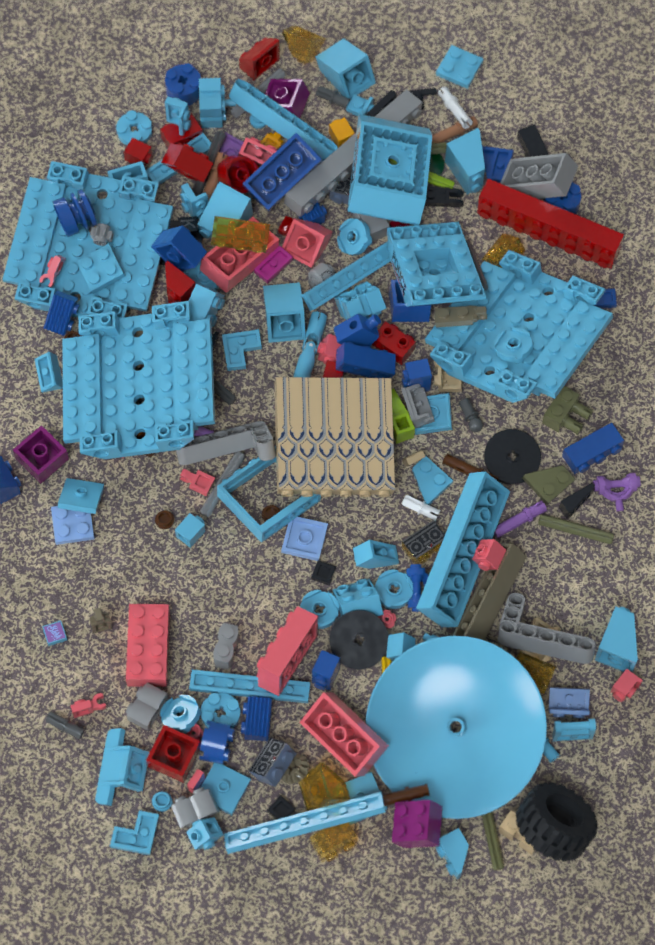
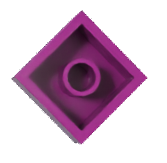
M42 425L13 449L15 459L40 484L69 460L67 450Z
M432 800L395 802L392 843L402 848L439 846L443 806Z

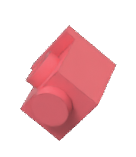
M626 669L613 685L611 693L617 701L624 702L627 697L631 698L636 690L640 688L643 680Z

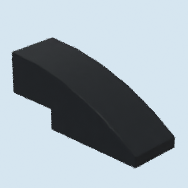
M535 124L518 130L517 139L525 151V157L549 155Z

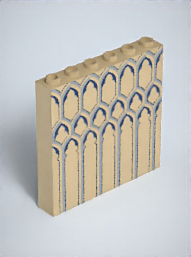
M276 377L274 386L277 494H282L283 497H292L294 494H301L302 497H312L313 494H321V497H331L332 495H340V497H351L352 495H359V497H370L371 495L389 497L395 491L391 378Z

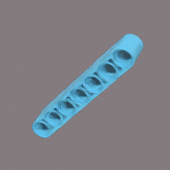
M242 79L235 81L229 94V98L234 103L287 140L297 133L322 159L321 163L338 149V146L330 139Z

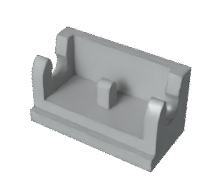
M420 384L401 388L415 428L435 422L424 387L421 388Z

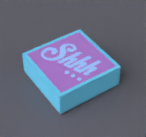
M61 621L42 626L48 646L67 641Z

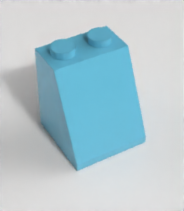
M344 38L315 56L319 70L340 94L352 99L354 94L358 95L376 83L368 55Z
M478 128L446 145L445 163L467 195L480 191L484 181L485 164L481 135Z
M219 182L197 224L199 233L204 238L208 239L210 237L215 240L216 244L221 243L252 217L251 198Z
M300 283L263 286L268 342L304 340L305 318Z
M615 606L598 648L595 661L622 672L626 669L633 672L638 660L634 613H631L625 607Z

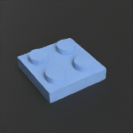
M58 506L51 507L56 545L94 540L91 513L61 509Z
M296 517L287 526L281 553L315 561L320 560L328 523Z

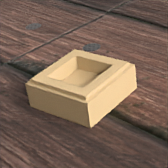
M418 451L404 458L402 462L404 466H409L426 456L423 451Z

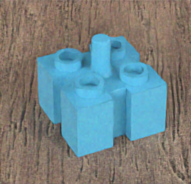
M221 78L199 79L201 128H223L222 121H226L225 106H236V103L231 99H225V85H221Z
M367 281L353 287L354 289L350 291H345L334 297L340 315L344 319H349L356 314L369 318L370 314L371 316L374 314L379 315L382 310L386 309L379 288L372 286Z

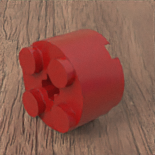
M228 156L217 166L218 181L240 193H246L248 191L243 187V182L258 169V166L248 157Z

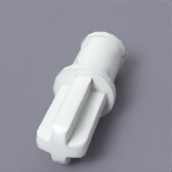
M406 495L402 501L403 506L418 512V515L422 514L436 521L438 516L431 512L439 515L441 511L426 504V501L422 502L409 495Z

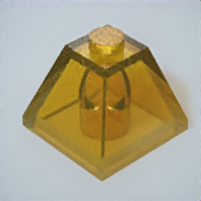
M296 25L282 31L291 55L303 64L314 61L315 56H317L326 38Z
M325 763L316 765L299 782L307 811L350 800L345 781Z

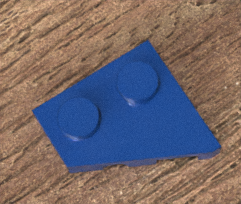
M482 146L487 180L491 179L500 183L510 159H513L514 152L510 149Z

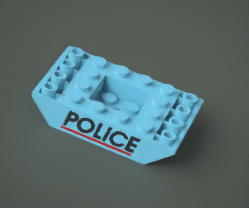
M361 114L358 115L347 212L420 225L426 201L432 133L429 128ZM388 159L396 160L397 165L390 164Z
M459 222L387 228L389 257L406 307L486 299L485 291Z

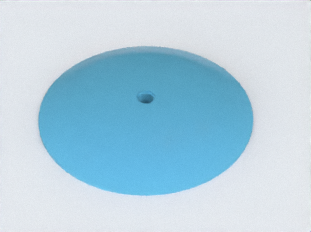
M445 636L430 639L411 647L398 656L377 681L366 713V724L389 745L374 764L383 782L392 792L403 790L407 786L411 788L427 783L430 796L412 801L432 800L443 806L442 818L462 819L481 816L511 801L524 789L535 774L546 742L547 723L544 703L528 671L518 660L502 648L490 642L467 636ZM456 721L460 722L462 726L461 731L458 733L453 732L451 728L452 724Z

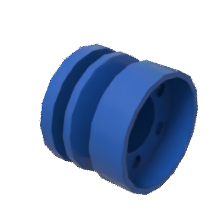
M82 189L77 191L78 200L74 193L70 194L71 203H68L64 197L52 201L67 237L79 233V223L87 230L86 220H89L92 227L97 225L94 208Z

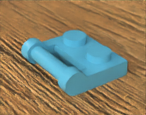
M595 719L564 723L554 721L552 739L553 741L593 739L596 731Z

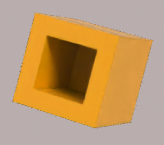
M345 117L340 120L336 119L329 124V135L338 148L355 134Z

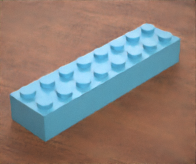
M487 472L469 473L416 607L417 610L440 627L459 626L480 571L478 564L472 558L481 540L493 538L510 494L506 487Z

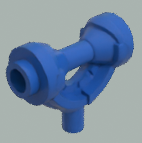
M411 564L410 568L406 569L407 576L413 582V595L408 601V608H412V612H420L416 609L422 595L420 582H423L425 587L429 575L426 573V568H422V564Z

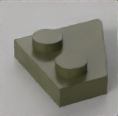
M563 465L528 473L522 477L547 505L576 480Z

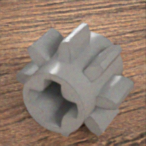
M98 223L96 228L92 227L90 236L93 239V243L105 246L107 241L112 242L114 234L113 231H110L111 227L102 223Z

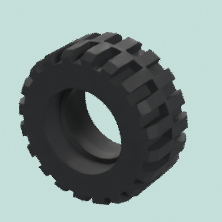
M551 782L534 786L516 812L517 827L521 836L525 837L527 844H531L534 847L533 849L543 853V856L547 858L552 857L556 861L577 859L597 834L596 815L591 811L589 803H586L581 795L578 796L574 790H569L561 784L556 785V783Z

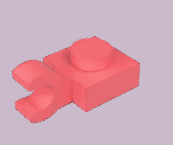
M61 255L51 257L47 265L49 267L48 273L42 275L39 282L44 283L45 279L49 278L50 283L48 287H53L56 276L59 275L66 258Z
M183 469L180 474V480L191 483L189 488L204 496L208 495L215 482V477L200 470L193 474Z
M96 694L92 701L82 699L70 705L74 718L91 714L95 710L107 708L105 703H97L99 699L104 698L103 694Z

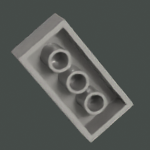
M567 153L510 159L500 183L537 199L562 197L567 195L578 165Z

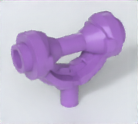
M629 473L621 480H609L604 476H596V480H593L595 485L594 492L597 491L598 495H603L611 502H615L616 512L624 511L623 501L628 499L641 486L640 477L636 476V473ZM617 487L624 488L623 491L618 493L613 492L610 489Z

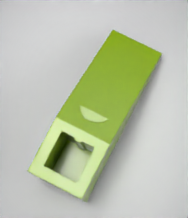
M393 388L391 389L393 437L396 444L413 439L415 427L408 411Z

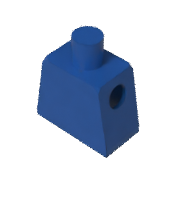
M361 314L354 315L333 328L337 343L342 345L344 342H352L358 346H371L379 338L377 326L381 324V320L376 314L370 318H366Z

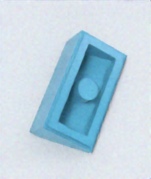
M47 352L35 358L41 392L62 389L63 381L57 355Z

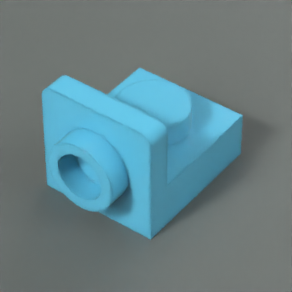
M354 94L346 107V111L356 116L359 114L366 115L375 106L374 98L370 96L366 100Z

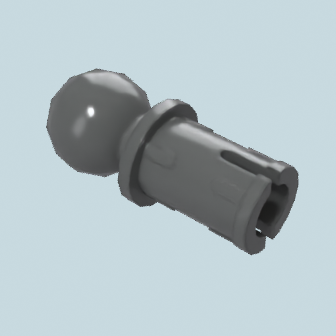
M465 398L461 400L458 404L465 415V421H469V429L472 432L481 431L483 422L481 419L476 418L479 413L474 410L470 399Z

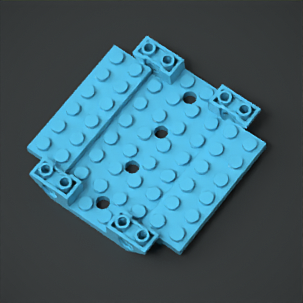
M51 161L47 179L50 181L33 177L29 179L4 271L3 282L18 285L14 299L38 310L49 312L54 293L58 290L72 296L74 294L81 296V299L77 302V304H80L76 315L73 314V317L77 318L78 316L115 311L119 318H124L126 311L130 309L148 312L161 257L151 246L162 231L169 229L174 209L173 206L153 202L156 198L159 183L123 176L122 180L89 174L87 168ZM80 189L83 190L91 201L96 214L97 224L102 223L111 227L110 231H113L114 235L112 242L107 241V244H110L125 274V277L94 294L90 291L76 261L103 246L93 243L89 232L91 227L89 220H86L87 230L79 223V233L67 237L52 201L64 197L68 203H71V193H74L78 200L77 191ZM106 192L108 195L105 199H99L98 194ZM61 255L66 260L59 275L56 276L54 286L48 287L50 283L49 278H46L44 283H40V277L48 273L49 267L47 265L51 257Z
M508 250L499 262L501 267L486 261L480 266L488 285V290H484L486 299L454 302L449 306L486 307L487 320H477L473 325L438 328L434 326L426 336L425 342L435 347L430 353V357L448 375L512 403L527 399L531 393L540 396L542 393L555 399L613 319V313L594 306L606 290L575 276H572L568 282L545 274L541 270V262ZM546 292H552V293H553V294L548 295V296L544 295V293H546ZM527 318L534 319L533 321L529 322L524 321ZM515 327L528 331L533 342L531 354L519 364L502 360L497 356L495 339L498 334L504 330L505 332L511 331V328ZM487 371H494V374L486 375L485 373Z
M189 301L152 306V314L119 318L115 311L78 316L79 334L83 336L62 339L64 443L80 442V453L101 459L120 458L180 450L194 439V430H198V426L215 424L212 325L210 318L189 321ZM137 331H143L140 337H134ZM137 365H144L143 369L139 371L135 370V367ZM145 398L142 404H136L137 399ZM140 432H145V433H146L145 436H144V438H142V439H137V438H136V436H137L138 433H140Z

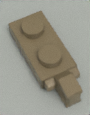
M459 306L435 308V327L437 328L473 325L477 320H487L486 307Z
M101 608L94 609V615L89 618L93 634L112 629L109 613L102 612Z

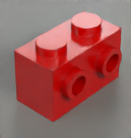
M385 321L378 330L379 338L372 344L378 350H387L389 353L396 354V362L403 365L415 350L416 341L411 335L402 333L396 325Z

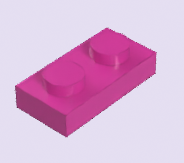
M278 246L254 269V273L268 284L293 260V256L281 246Z

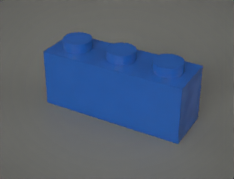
M344 342L336 350V370L369 378H392L395 375L396 354L389 353L387 350H376L369 346H358L352 342Z
M610 423L566 447L563 450L562 457L574 474L578 472L583 473L590 468V465L603 462L608 455L618 454L622 450L624 439L613 423Z

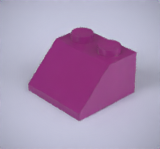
M271 79L265 95L300 119L310 92L303 79Z

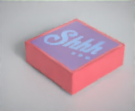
M196 770L187 784L192 794L193 791L201 788L206 779L203 771Z

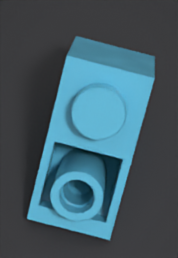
M457 828L441 837L440 845L435 848L441 858L444 857L448 863L446 868L451 876L455 875L456 879H459L469 844L460 829Z

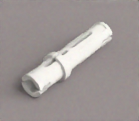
M442 87L441 90L444 94L439 90L438 95L444 101L445 107L451 110L464 129L469 128L470 126L467 122L472 125V120L459 105L458 99L450 93L449 89Z

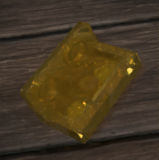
M502 234L482 258V261L501 267L499 262L508 250L522 255L525 252V248L518 237Z
M519 651L516 660L528 671L539 692L545 694L556 666Z

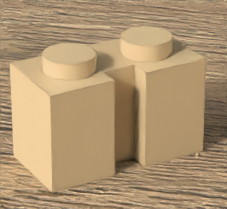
M511 810L500 825L498 832L511 841L515 837L520 841L519 847L533 855L535 852L534 847L531 844L528 845L525 837L521 836L516 824V813Z

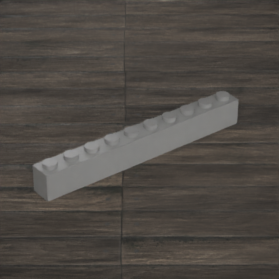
M406 89L379 112L375 118L409 124L413 118L416 119L420 116L422 101ZM356 133L285 194L284 204L299 217L304 213H309L317 202L323 201L326 194L330 191L333 192L341 180L345 181L348 179L352 172Z

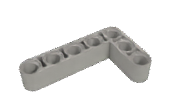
M256 421L195 437L183 448L176 450L180 465H189L250 448H255L260 460L268 461L276 457L273 437L266 423Z
M512 593L508 596L499 626L498 642L501 645L582 664H589L593 661L596 646L593 639L521 623L524 614L525 597L520 593Z

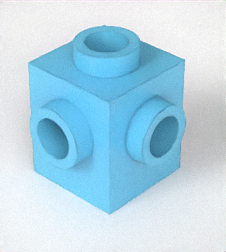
M215 817L195 821L192 824L193 827L186 832L195 850L202 848L208 850L215 846V841L223 836Z

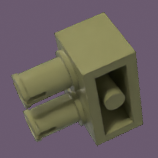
M564 386L545 412L542 424L556 432L565 427L579 435V431L582 430L584 424L571 418L570 414L574 412L588 421L593 413V409L579 402L580 394Z

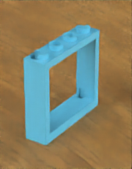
M259 457L257 459L254 458L247 466L236 470L231 477L223 479L222 483L217 486V497L261 543L321 501V494H313L312 497L301 496L262 525H259L230 493L276 462V457L268 461H262Z

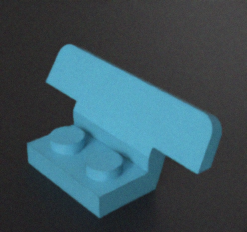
M122 728L111 729L107 733L95 797L96 802L100 805L112 806L115 787L122 786L137 792L143 791L147 769L146 759L149 752L133 746H123L126 730Z

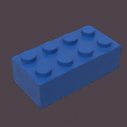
M295 133L243 182V187L269 213L291 188L321 163L322 159Z

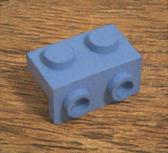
M549 687V713L553 714V717H565V714H572L574 718H585V715H590V689Z

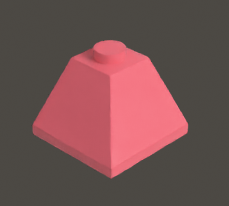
M294 218L282 248L293 256L294 259L312 268L327 247L333 231L318 223Z

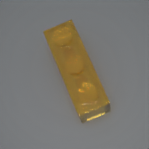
M214 216L210 245L266 253L270 224Z

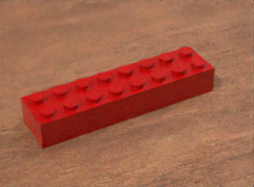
M491 179L487 180L479 195L477 214L482 218L491 219L501 226L513 228L518 233L530 235L535 240L547 242L549 246L564 249L568 254H576L585 261H593L602 268L612 269L620 253L624 234Z

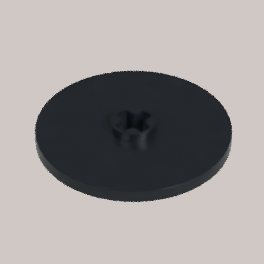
M507 429L496 433L490 438L485 447L484 462L489 473L499 477L498 481L512 485L525 482L522 479L525 474L538 471L541 463V452L537 442L529 434L516 429ZM511 453H514V456H516L514 461L511 460V457H508Z
M354 610L345 613L336 620L330 632L329 643L333 655L340 657L341 664L351 669L361 670L376 665L384 657L387 651L389 636L386 626L375 614L364 610ZM360 634L361 637L365 638V640L362 641L361 645H358L357 642H354V639L357 638L356 635Z

